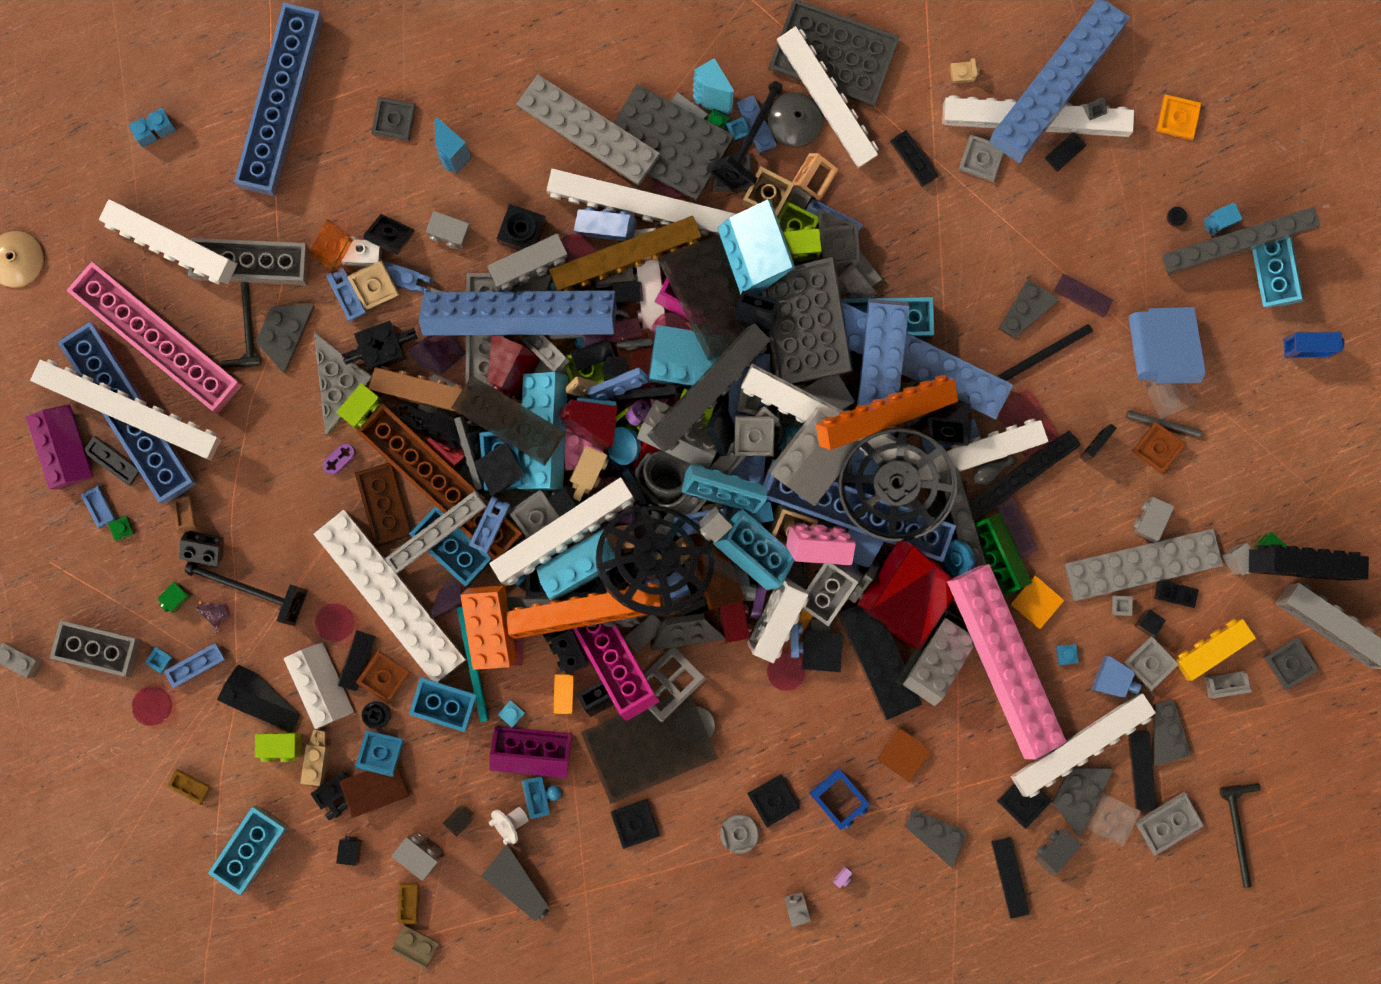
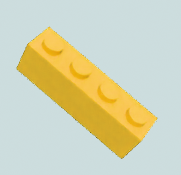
M1234 618L1225 624L1226 628L1213 631L1209 634V639L1198 641L1194 644V649L1191 651L1185 650L1178 655L1179 659L1176 660L1179 664L1178 668L1187 681H1193L1256 639L1243 619L1236 620Z

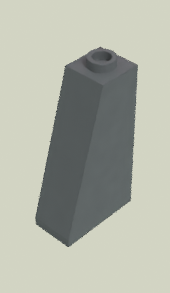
M507 844L481 877L535 922L538 918L542 920L549 912L547 909L549 903L512 847Z

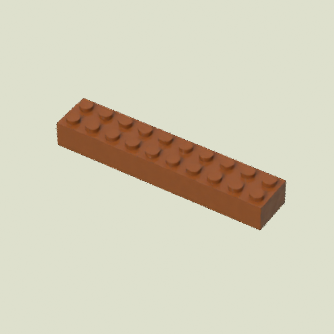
M383 403L363 426L356 431L441 512L446 513L475 491L474 487ZM480 494V496L483 498V500L485 501V503L488 505L489 501L486 500V499ZM486 508L459 527L471 540ZM494 508L492 513L498 515L499 511ZM505 517L488 555L493 560L497 559L515 547L525 535Z

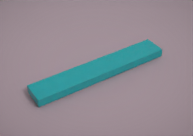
M458 607L457 613L474 694L477 695L476 704L480 722L489 721L479 669L473 670L463 608Z

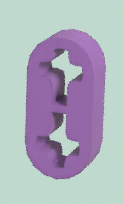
M639 399L628 409L626 418L633 426H637L645 420L651 408L645 400Z
M349 444L340 445L323 462L325 472L330 475L338 474L353 460L355 449ZM344 448H345L346 450H348V449L350 448V451H349L350 456H349V457L343 456V457L340 459V457L343 455V451H342V450H343ZM337 460H339L335 464V470H328V468L330 467L328 465L329 462L335 463Z
M758 582L756 583L755 599L751 602L749 618L757 620L761 616L766 595V589Z

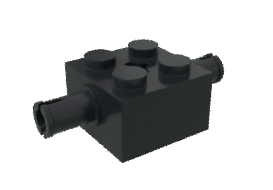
M389 320L354 333L358 349L341 355L344 358L345 365L361 359L362 361L364 360L367 370L371 373L374 372L375 367L381 369V366L387 367L406 360L401 347L402 344L418 339L414 327L397 333L392 322ZM379 343L382 344L381 350L377 348Z

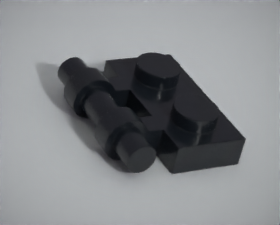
M344 771L310 793L321 810L327 806L331 811L325 814L329 821L334 817L338 818L342 815L343 811L348 809L339 781L348 778ZM343 796L345 801L336 806L334 801Z

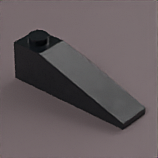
M237 665L229 676L217 699L228 706L289 732L293 731L300 716L256 672L241 665Z

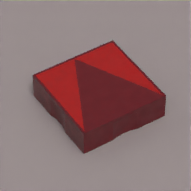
M898 541L884 562L882 570L871 582L857 605L874 619L882 622L903 643L920 650L954 598L947 581L953 578L916 546L905 541Z

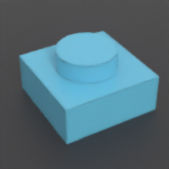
M510 700L498 716L513 728L525 712Z

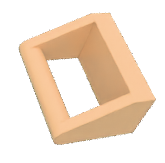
M809 153L792 183H794V188L797 186L812 195V199L820 202L839 170L820 154ZM819 165L830 171L817 193H815L807 185Z

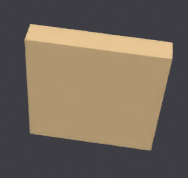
M383 260L348 275V279L365 311L400 294Z

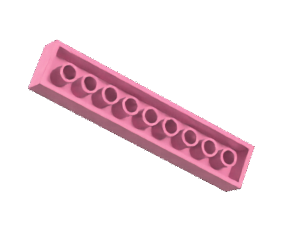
M93 262L85 268L66 290L214 413L219 414L243 386Z
M990 565L977 566L947 581L1024 759H1037L1065 744L1066 739Z

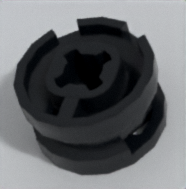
M371 702L363 708L361 717L367 727L379 729L389 723L391 712L389 707L383 702Z

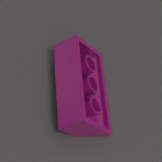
M71 405L45 409L26 416L48 489L61 490L94 477L87 454L84 451L85 448Z
M495 726L490 750L489 770L567 778L572 733Z

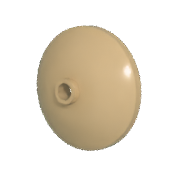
M10 231L0 235V284L18 288L32 283L40 275L44 266V252L41 245L34 237L21 231ZM10 254H13L12 259H8Z

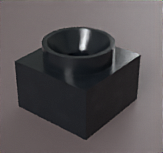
M509 204L496 238L498 244L520 251L539 242L547 222L546 217ZM520 227L526 228V231L523 233L517 232Z
M958 400V402L929 412V436L939 443L968 446L972 431L971 404Z

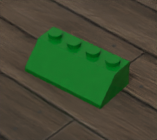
M1001 513L974 524L985 563L990 565L1002 595H1007L1031 584L1032 581Z

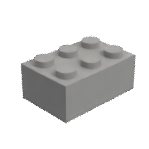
M824 563L806 589L809 600L803 609L829 626L864 574L851 565Z
M412 833L403 840L391 857L423 881L431 875L444 858L441 854L443 851L435 845L430 846L426 843L427 838L422 834Z

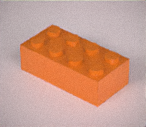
M505 585L468 588L460 596L473 670L511 667L517 661L514 638L508 635L506 612L509 611Z

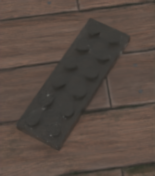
M471 376L451 407L459 414L544 466L566 434L562 429L474 376Z

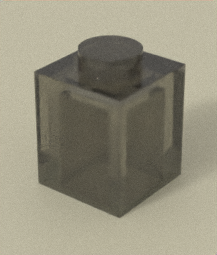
M460 805L443 824L457 837L475 819L472 816L474 813L466 805L465 807Z

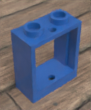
M1295 332L1284 339V358H1330L1342 352L1345 342L1344 338H1342V332Z
M839 768L809 792L811 797L840 830L842 828L848 829L854 823L852 820L857 815L861 817L869 810L867 807L870 804ZM840 778L862 803L841 822L819 798L821 794Z

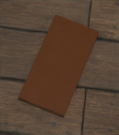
M385 463L354 472L375 546L410 537L411 527L394 467L390 463Z
M699 533L689 535L695 546H706ZM684 539V542H685V544H686V547H689L688 543H687L686 540ZM711 539L709 542L713 550L714 572L711 582L704 593L709 609L713 610L744 602L746 599L731 559L719 550ZM697 554L696 574L698 579L704 582L708 571L709 557L708 554Z

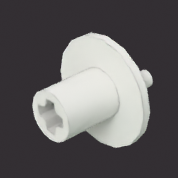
M520 807L507 815L496 809L491 814L492 820L489 821L490 826L495 825L499 834L504 838L503 843L505 845L509 843L515 844L518 842L516 829L528 822V818Z

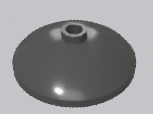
M790 92L774 100L767 114V124L773 137L781 144L795 148L804 147L812 143L819 136L823 126V115L811 97L798 92ZM795 113L800 114L801 117L797 118Z

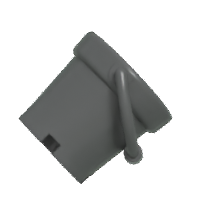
M658 450L653 454L648 452L635 470V480L643 496L653 505L672 509L680 505L689 495L681 491L685 473L691 464L662 450ZM643 465V475L647 488L642 486L639 478Z

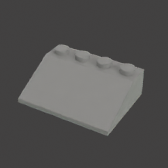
M818 409L813 411L768 470L771 475L813 506L818 503L838 477L846 456L859 442L856 440L833 450L820 447L816 424L822 422L827 416Z

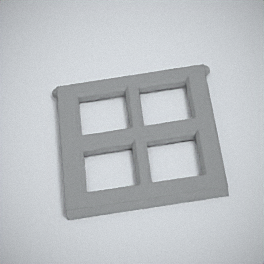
M671 647L644 673L648 681L655 676L663 684L655 691L657 697L667 689L675 698L662 711L656 705L648 709L660 722H663L706 680L675 647ZM674 657L682 666L668 679L660 669ZM687 670L694 680L680 692L673 682Z

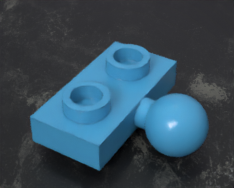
M542 776L522 780L529 819L550 815L547 799L551 801L559 800L562 795L561 789L553 785L545 791Z

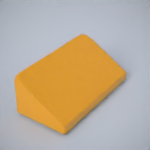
M555 675L554 713L573 714L574 675Z

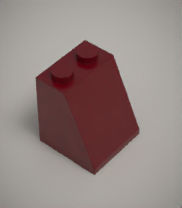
M492 335L487 381L493 384L492 388L502 393V395L508 398H513L514 396L521 399L523 374L534 373L540 358L518 343L499 335Z
M571 399L565 404L564 408H561L560 419L562 420V426L601 450L605 451L613 445L617 406Z

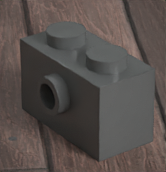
M1065 828L1055 829L1048 838L1050 840L1047 844H1042L1036 851L1037 855L1034 859L1051 875L1058 874L1082 845Z

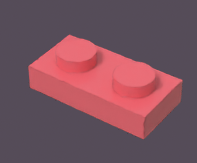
M428 438L426 444L452 468L456 467L466 458L462 448L457 452L431 438Z

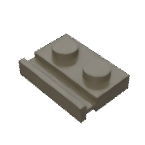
M404 925L391 952L426 969L439 942Z

